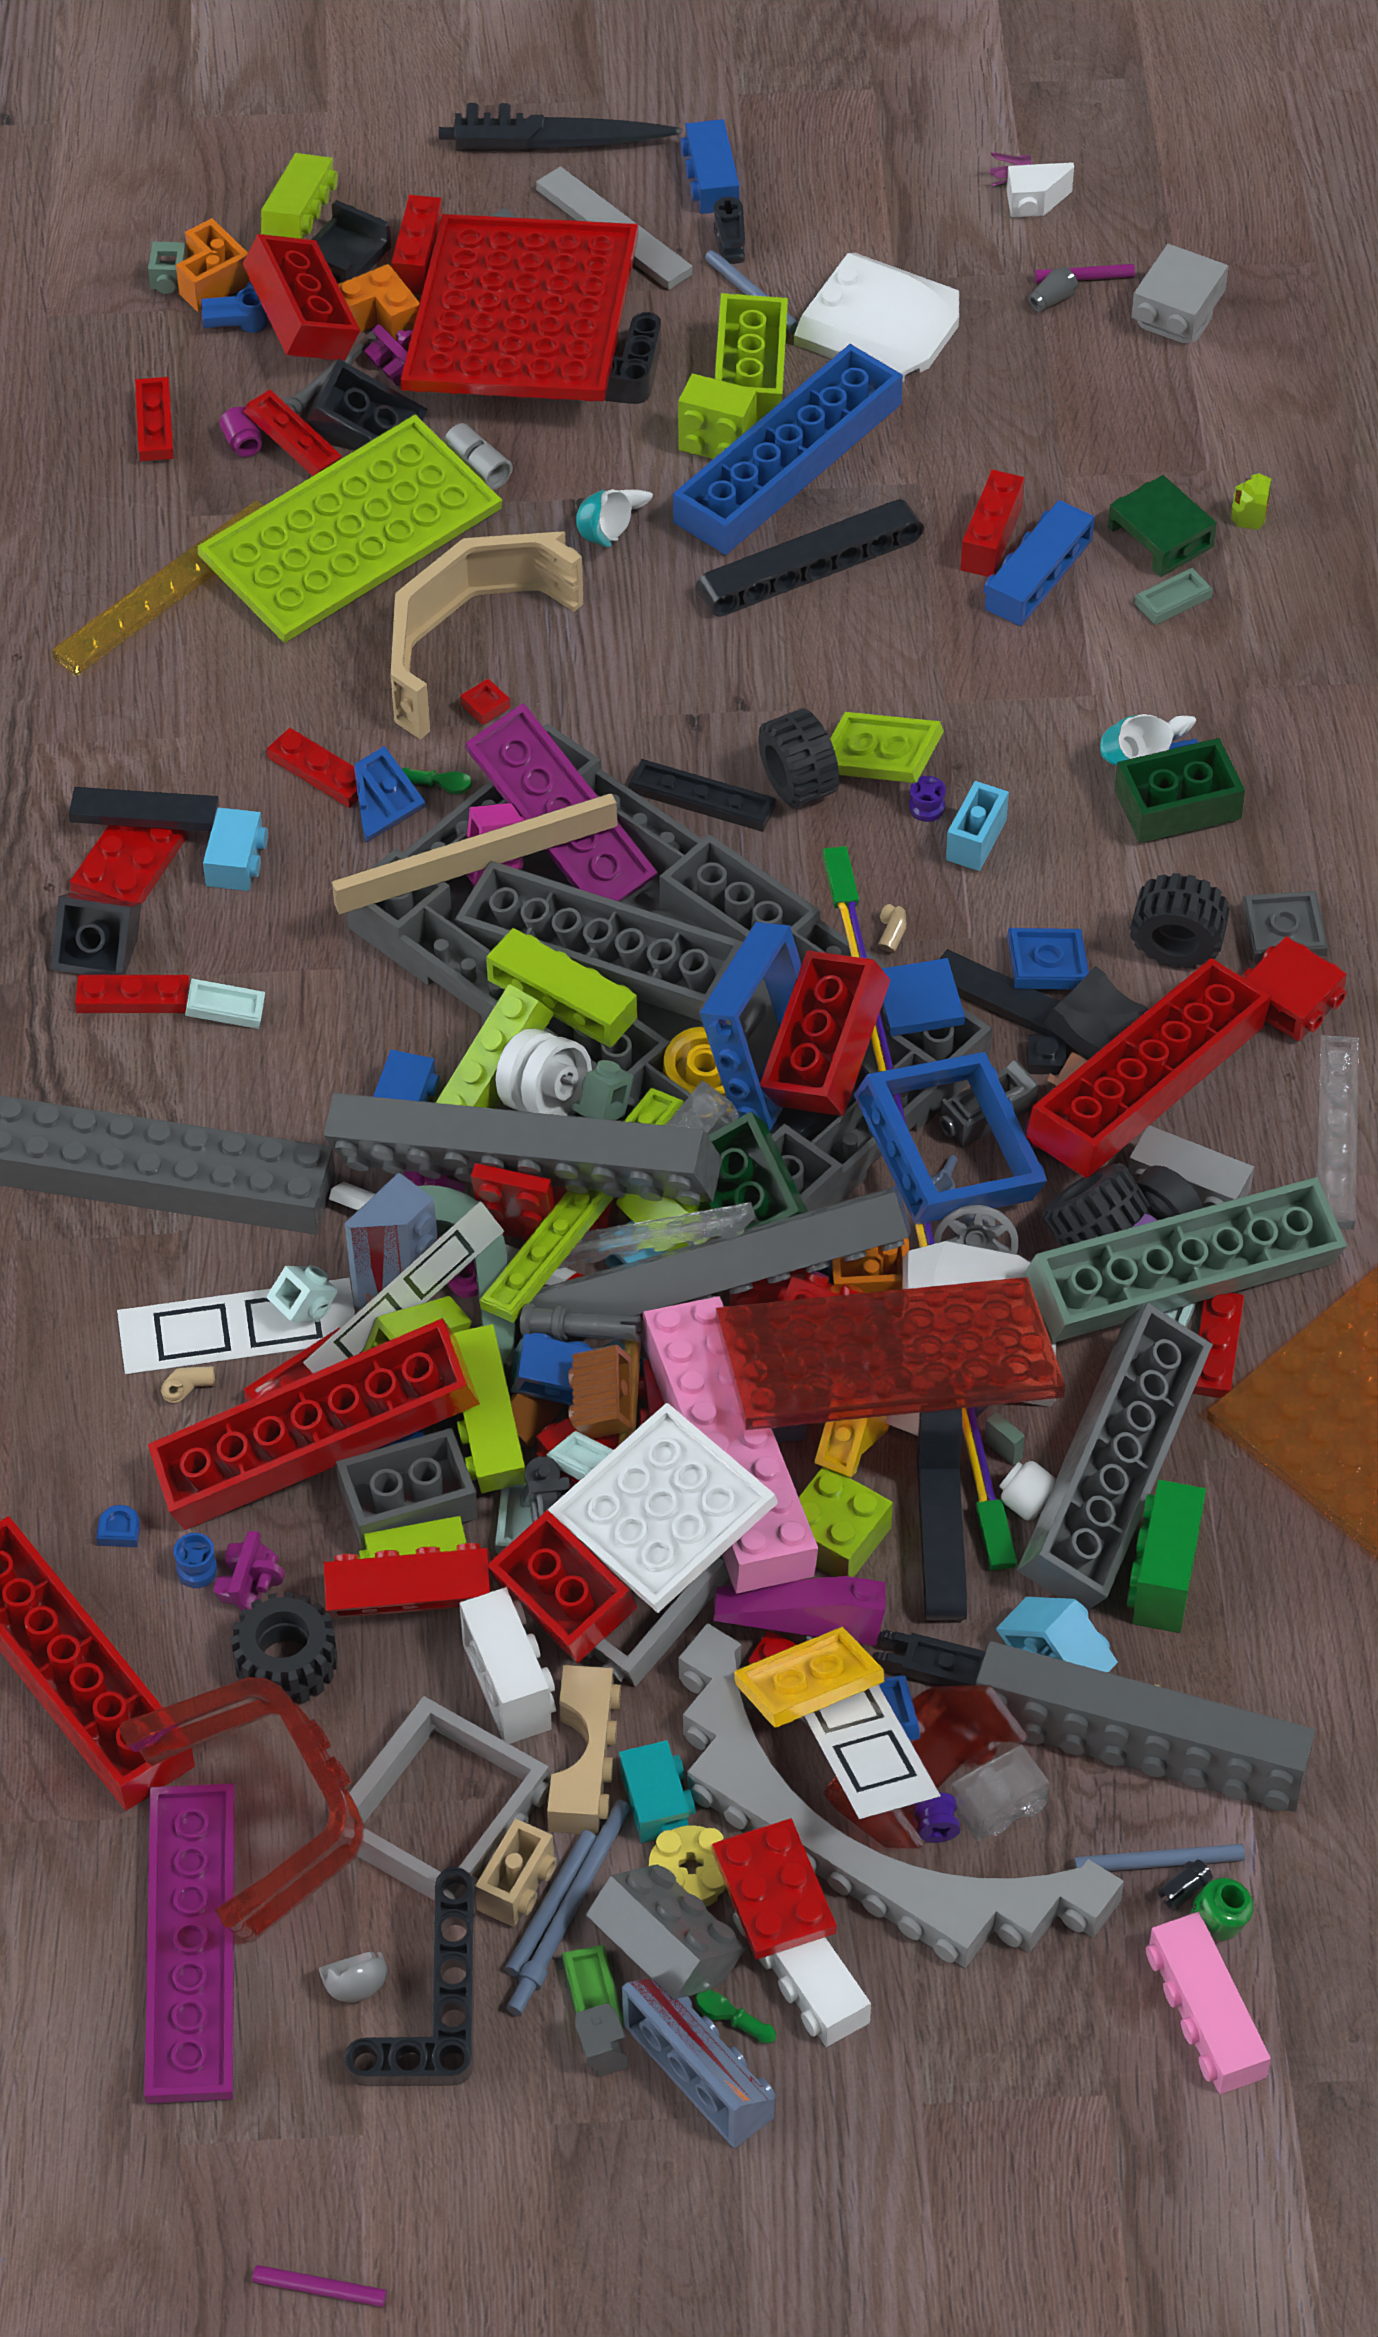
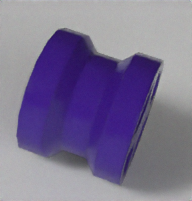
M921 776L917 783H911L909 812L914 818L924 822H932L943 815L945 811L944 799L946 796V787L943 781L933 776Z
M939 1792L940 1797L915 1803V1813L921 1819L918 1825V1833L922 1840L938 1843L958 1836L960 1833V1822L954 1817L957 1803L953 1795Z

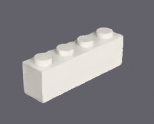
M734 1913V1922L740 1933L746 1937L738 1915ZM826 1938L759 1959L767 1970L772 1968L778 1976V1985L785 1999L789 2003L796 2002L802 2011L801 2019L810 2035L813 2037L818 2035L826 2047L870 2023L871 2002Z

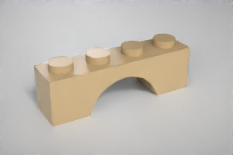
M563 1665L559 1700L560 1722L577 1730L583 1736L588 1746L577 1763L566 1770L551 1774L547 1809L548 1832L581 1834L583 1830H588L598 1835L600 1819L608 1820L610 1795L603 1794L604 1782L612 1783L613 1757H607L608 1746L616 1745L617 1721H611V1710H619L621 1685L613 1684V1668Z

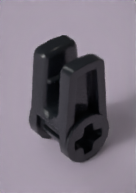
M734 197L720 198L714 204V234L719 253L730 264L742 263L745 261L743 204Z

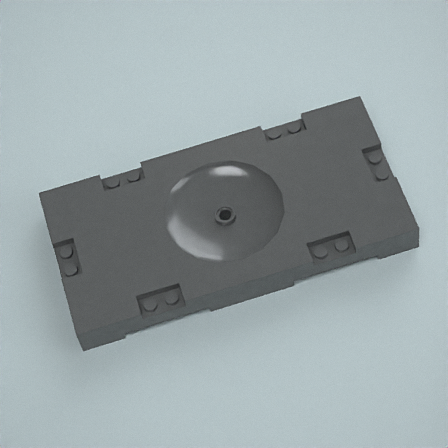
M548 723L543 726L598 797L612 793L617 806V822L658 872L654 879L621 901V903L743 942L755 922L790 925L801 964L807 950L851 956L847 938L820 920V910L710 834L704 839L700 838L601 770V760ZM491 781L487 782L408 849L402 852L395 848L371 869L467 839L470 807L506 804V800ZM545 850L523 856L521 871L573 887ZM466 874L347 912L349 929L425 984L429 985L433 981L479 1013L482 1017V1025H484L505 990L488 981L486 957L491 951L463 932L455 921V918L474 889ZM866 951L868 959H874L881 968L889 967ZM764 977L739 1016L757 1077L768 1062L779 1031ZM637 1000V1019L611 1048L553 1016L544 1029L545 1032L551 1033L556 1037H563L584 1046L590 1056L592 1070L597 1068L599 1061L609 1060L617 1063L621 1069L634 1076L625 1116L614 1121H625L650 1088L683 1100L685 1110L672 1126L703 1129L708 1136L734 1121L730 1108L717 1113L662 1074L664 1054L670 1041L684 1030L702 1027V1021ZM882 1007L880 1010L893 1069L985 1052L990 1061L992 1027L963 1008L965 1015L964 1025L890 1036ZM726 1020V1023L731 1025L730 1020ZM870 1039L862 1065L870 1073H876L879 1071ZM968 1080L899 1093L908 1131L912 1129L917 1132L941 1110V1101L944 1098L949 1100L956 1096L969 1084ZM857 1101L845 1111L844 1117L839 1116L829 1126L806 1138L786 1124L772 1135L808 1211L842 1202L867 1178V1169L882 1156Z

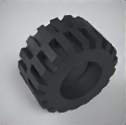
M801 708L761 724L758 740L765 772L776 793L789 807H800L833 794L838 790L839 767L832 742L821 722L811 711Z
M1172 873L1171 876L1159 875L1157 880L1151 878L1139 891L1130 927L1131 940L1135 941L1134 945L1138 950L1144 951V956L1157 960L1156 963L1172 965L1174 968H1180V966L1195 968L1197 964L1202 966L1210 958L1215 959L1218 953L1221 952L1230 914V908L1227 907V898L1221 896L1222 891L1217 887H1211L1210 882L1204 879H1196V876L1193 875L1181 876L1180 873Z
M1118 1163L1099 1168L1087 1179L1082 1177L1068 1186L1048 1204L1042 1218L1061 1247L1132 1228L1144 1216L1150 1204L1126 1166Z
M285 1592V1596L277 1598L276 1593L267 1595V1601L262 1602L260 1599L251 1603V1611L244 1608L239 1614L240 1622L234 1623L231 1646L236 1675L240 1678V1684L244 1690L250 1689L251 1696L258 1701L262 1697H266V1704L275 1706L277 1701H283L284 1707L293 1706L292 1701L300 1699L303 1704L310 1701L309 1695L311 1693L318 1696L324 1691L323 1682L330 1684L334 1677L333 1670L337 1669V1648L332 1620L329 1614H324V1608L318 1602L311 1606V1599L307 1596L302 1595L300 1599L294 1598V1593ZM282 1641H294L305 1646L297 1654L285 1658H276L264 1653L270 1646Z

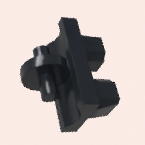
M540 1456L528 1463L524 1471L526 1485L519 1495L521 1507H530L533 1523L569 1491L568 1477L560 1478V1470L554 1460Z

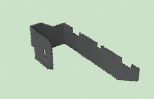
M562 1958L556 1959L559 1969H564ZM566 1981L564 1983L573 2006L568 1982ZM606 2003L577 2012L575 2027L586 2055L587 2065L595 2068L597 2077L628 2068V2057L622 2053L618 2040L626 2037L616 2010Z

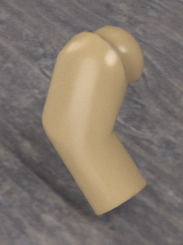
M887 904L883 907L880 914L881 922L887 924L878 946L887 952L895 953L906 930V911L900 906L894 907L891 904Z
M214 1366L177 1368L164 1381L161 1387L163 1398L170 1403H177L183 1400L195 1387L215 1386Z

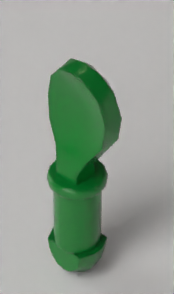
M410 767L402 768L412 784L428 785L430 788L438 784L447 793L454 795L466 793L473 785L471 777L462 772L436 773L435 770L424 771L410 769Z
M713 1990L697 1993L694 2001L696 2008L709 2019L731 2020L732 2027L740 2028L757 2038L761 2044H770L776 2040L777 2034L772 2025L769 2023L765 2024L746 2013L744 2008H735L720 1993Z

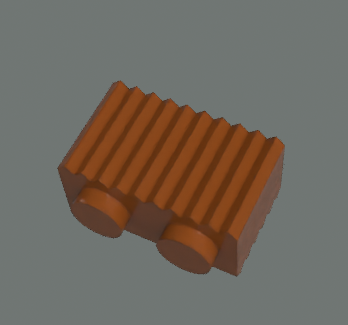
M617 1344L573 1354V1367L568 1372L569 1383L574 1390L572 1392L574 1397L572 1399L573 1404L569 1406V1419L572 1426L593 1440L595 1438H602V1436H609L610 1434L616 1435L625 1431L631 1432V1356Z

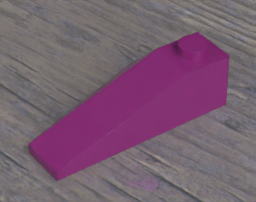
M849 1576L813 1578L737 1594L733 1585L716 1586L714 1621L815 1637L843 1626L858 1643L876 1646L885 1613L886 1582Z

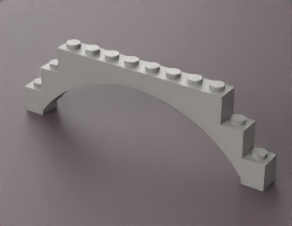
M707 1623L680 1655L679 1679L687 1689L697 1694L700 1693L683 1714V1735L695 1748L699 1750L705 1749L687 1771L688 1790L691 1791L693 1800L703 1807L714 1808L723 1814L732 1826L738 1829L745 1828L748 1831L792 1818L813 1870L817 1875L827 1880L828 1884L839 1894H849L860 1901L872 1915L879 1918L885 1917L898 1925L899 1930L908 1938L913 1940L920 1939L931 1946L941 1959L950 1963L956 1962L966 1968L993 1931L1007 1945L1015 1948L1019 1946L1030 1953L1057 1916L1071 1930L1084 1932L1094 1938L1121 1902L1124 1881L1089 1859L1080 1868L1050 1875L1023 1878H976L945 1874L913 1866L878 1853L846 1836L816 1814L790 1789L771 1765L757 1741L744 1710L740 1690L735 1685L734 1671L741 1665V1643Z

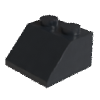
M72 892L59 896L50 969L84 975H126L138 940L142 903Z

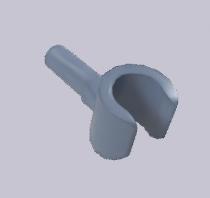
M950 1155L944 1168L931 1177L937 1192L955 1189V1183L951 1176L958 1159L954 1155Z

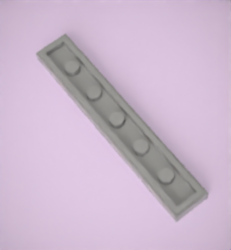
M561 166L536 181V190L577 221L636 224ZM638 225L639 236L633 260L634 265L667 290L693 275V266Z

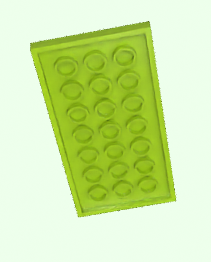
M413 415L198 546V555L286 643L502 509V499L419 417Z

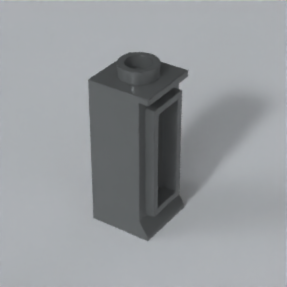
M1015 1059L1005 1069L997 1072L1007 1098L1013 1104L1016 1117H1019L1032 1110V1107L1037 1103L1038 1083ZM971 1087L949 1100L944 1098L941 1101V1117L939 1118L941 1129L949 1138L953 1137L962 1148L992 1132Z

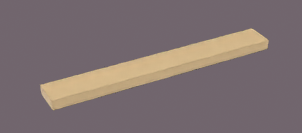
M612 793L335 880L332 882L335 907L338 914H342L487 868L490 861L503 863L617 827L616 801Z

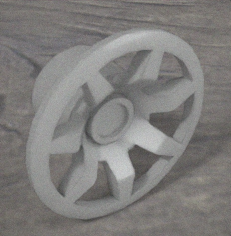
M982 1205L960 1207L947 1214L939 1222L935 1230V1244L941 1242L942 1233L949 1225L957 1236L946 1240L948 1242L1017 1254L1018 1234L1016 1228L1006 1215L991 1207ZM995 1219L1000 1221L1001 1224L996 1225ZM1007 1230L1011 1237V1248L999 1243L995 1238Z

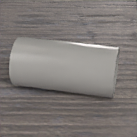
M465 423L457 424L448 431L443 442L492 490L506 483L513 469L512 463Z

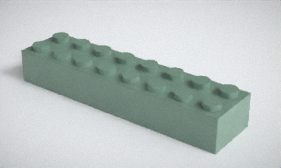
M1318 1177L1038 1253L1026 1269L1025 1274L1054 1343L1124 1323L1125 1319L1146 1303L1164 1312L1214 1298L1219 1294L1232 1293L1331 1265L1347 1245Z

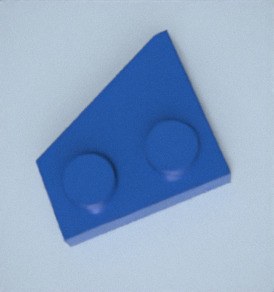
M385 746L355 763L354 773L363 836L366 842L425 808L424 799Z

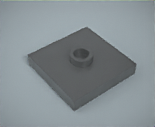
M1316 891L1243 896L1242 907L1253 961H1261L1265 951L1272 945L1276 947L1286 936L1298 944L1305 945L1319 957L1327 956L1328 946Z

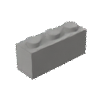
M1151 1125L1145 1129L1132 1152L1128 1171L1134 1180L1148 1167L1154 1165L1165 1166L1177 1172L1197 1192L1202 1208L1247 1196L1251 1190L1254 1166Z

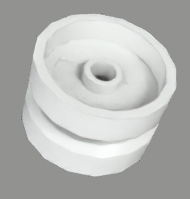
M536 1028L525 1029L515 1035L502 1052L495 1079L497 1094L503 1104L517 1111L571 1116L576 1113V1111L572 1110L573 1103L581 1100L583 1079L587 1072L592 1071L590 1056L585 1047L575 1041L556 1037L551 1033Z

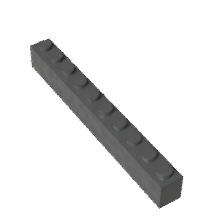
M895 1186L542 1287L530 1303H534L536 1308L556 1309L557 1306L561 1305L576 1313L635 1317L640 1316L639 1314H642L644 1311L677 1305V1303L692 1300L693 1302L715 1297L714 1293L726 1289L730 1290V1294L740 1293L753 1288L752 1282L767 1278L768 1283L779 1282L791 1277L790 1271L805 1267L806 1273L821 1270L829 1266L828 1260L843 1257L844 1262L853 1261L866 1256L865 1250L881 1246L882 1251L895 1249L905 1244L903 1239L909 1238L911 1228L899 1188Z

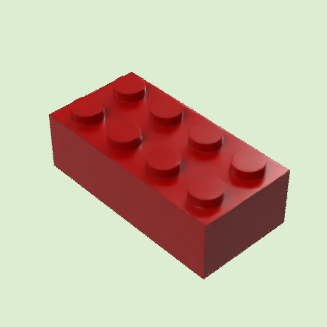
M257 234L243 266L285 354L293 357H309L323 360L341 359L345 361L361 330L316 240Z
M806 951L760 1082L761 1089L776 1106L844 1117L891 981L874 959Z

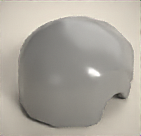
M371 1951L321 1966L319 1973L327 1992L334 1999L348 2003L370 1998L383 1987L388 1974V1967L382 1952H378L379 1958H376L375 1954Z

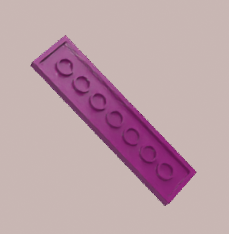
M234 1783L150 1787L144 2094L146 2104L234 2099Z

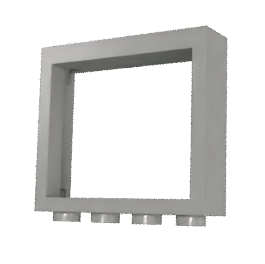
M720 1558L716 1559L693 1580L628 1656L604 1639L585 1657L591 1659L594 1655L604 1663L602 1668H613V1679L615 1677L621 1682L624 1678L636 1687L715 1595L716 1586H723L729 1579L725 1562Z
M423 1696L330 1817L328 1824L332 1842L435 1901V1883L441 1872L362 1827L433 1732H439L523 1780L459 1866L471 1875L474 1890L475 1885L514 1819L516 1818L528 1823V1816L535 1806L541 1807L545 1803V1795L550 1790L549 1766ZM454 1883L445 1889L444 1894L450 1899H458L464 1896L467 1888L462 1884Z

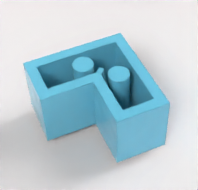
M1025 1597L996 1628L1006 1645L1107 1673L1118 1663L1109 1649V1642L1102 1634L1097 1632L1088 1618V1611L1076 1599Z

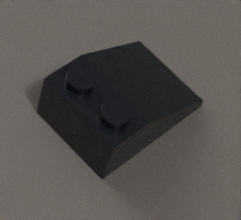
M338 359L325 378L305 422L330 445L356 451L413 415H416L423 421L428 409Z

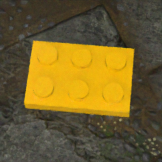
M843 1626L734 1671L735 1685L775 1728L885 1682L883 1668Z

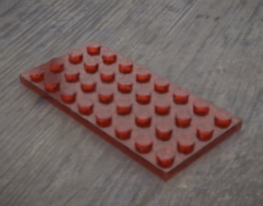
M1028 1277L716 1308L715 1320L745 1430L1064 1398L1066 1385Z

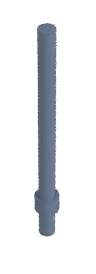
M623 1800L615 1802L608 1815V1820L605 1821L532 1960L526 1961L517 1977L519 1984L506 2006L507 2011L511 2014L521 2016L534 1990H540L548 1975L546 1968L631 1810V1806Z

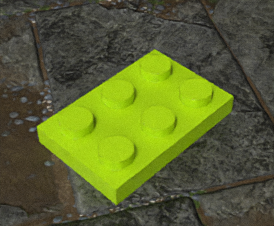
M845 712L830 740L837 757L839 775L917 783L944 730L940 721Z

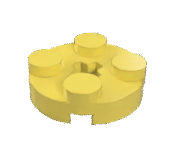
M682 1826L664 1831L656 1839V1845L650 1853L649 1866L658 1864L667 1868L675 1875L676 1882L689 1894L697 1896L704 1902L705 1906H709L718 1900V1895L723 1893L726 1888L712 1854V1843L724 1840L723 1835L715 1828L701 1826ZM687 1860H696V1862L702 1864V1866L697 1867L696 1874H688L687 1868H680V1865L686 1863Z

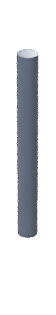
M710 250L706 254L705 260L744 294L767 296L715 250ZM787 313L786 330L794 333L799 322Z
M588 1830L581 1832L504 1968L511 1976L518 1977L523 1965L530 1959L597 1838L594 1833Z
M1243 1844L1081 1856L1074 1858L1075 1869L1080 1868L1089 1859L1107 1871L1183 1866L1187 1861L1194 1862L1197 1859L1201 1860L1204 1864L1244 1861L1245 1851Z

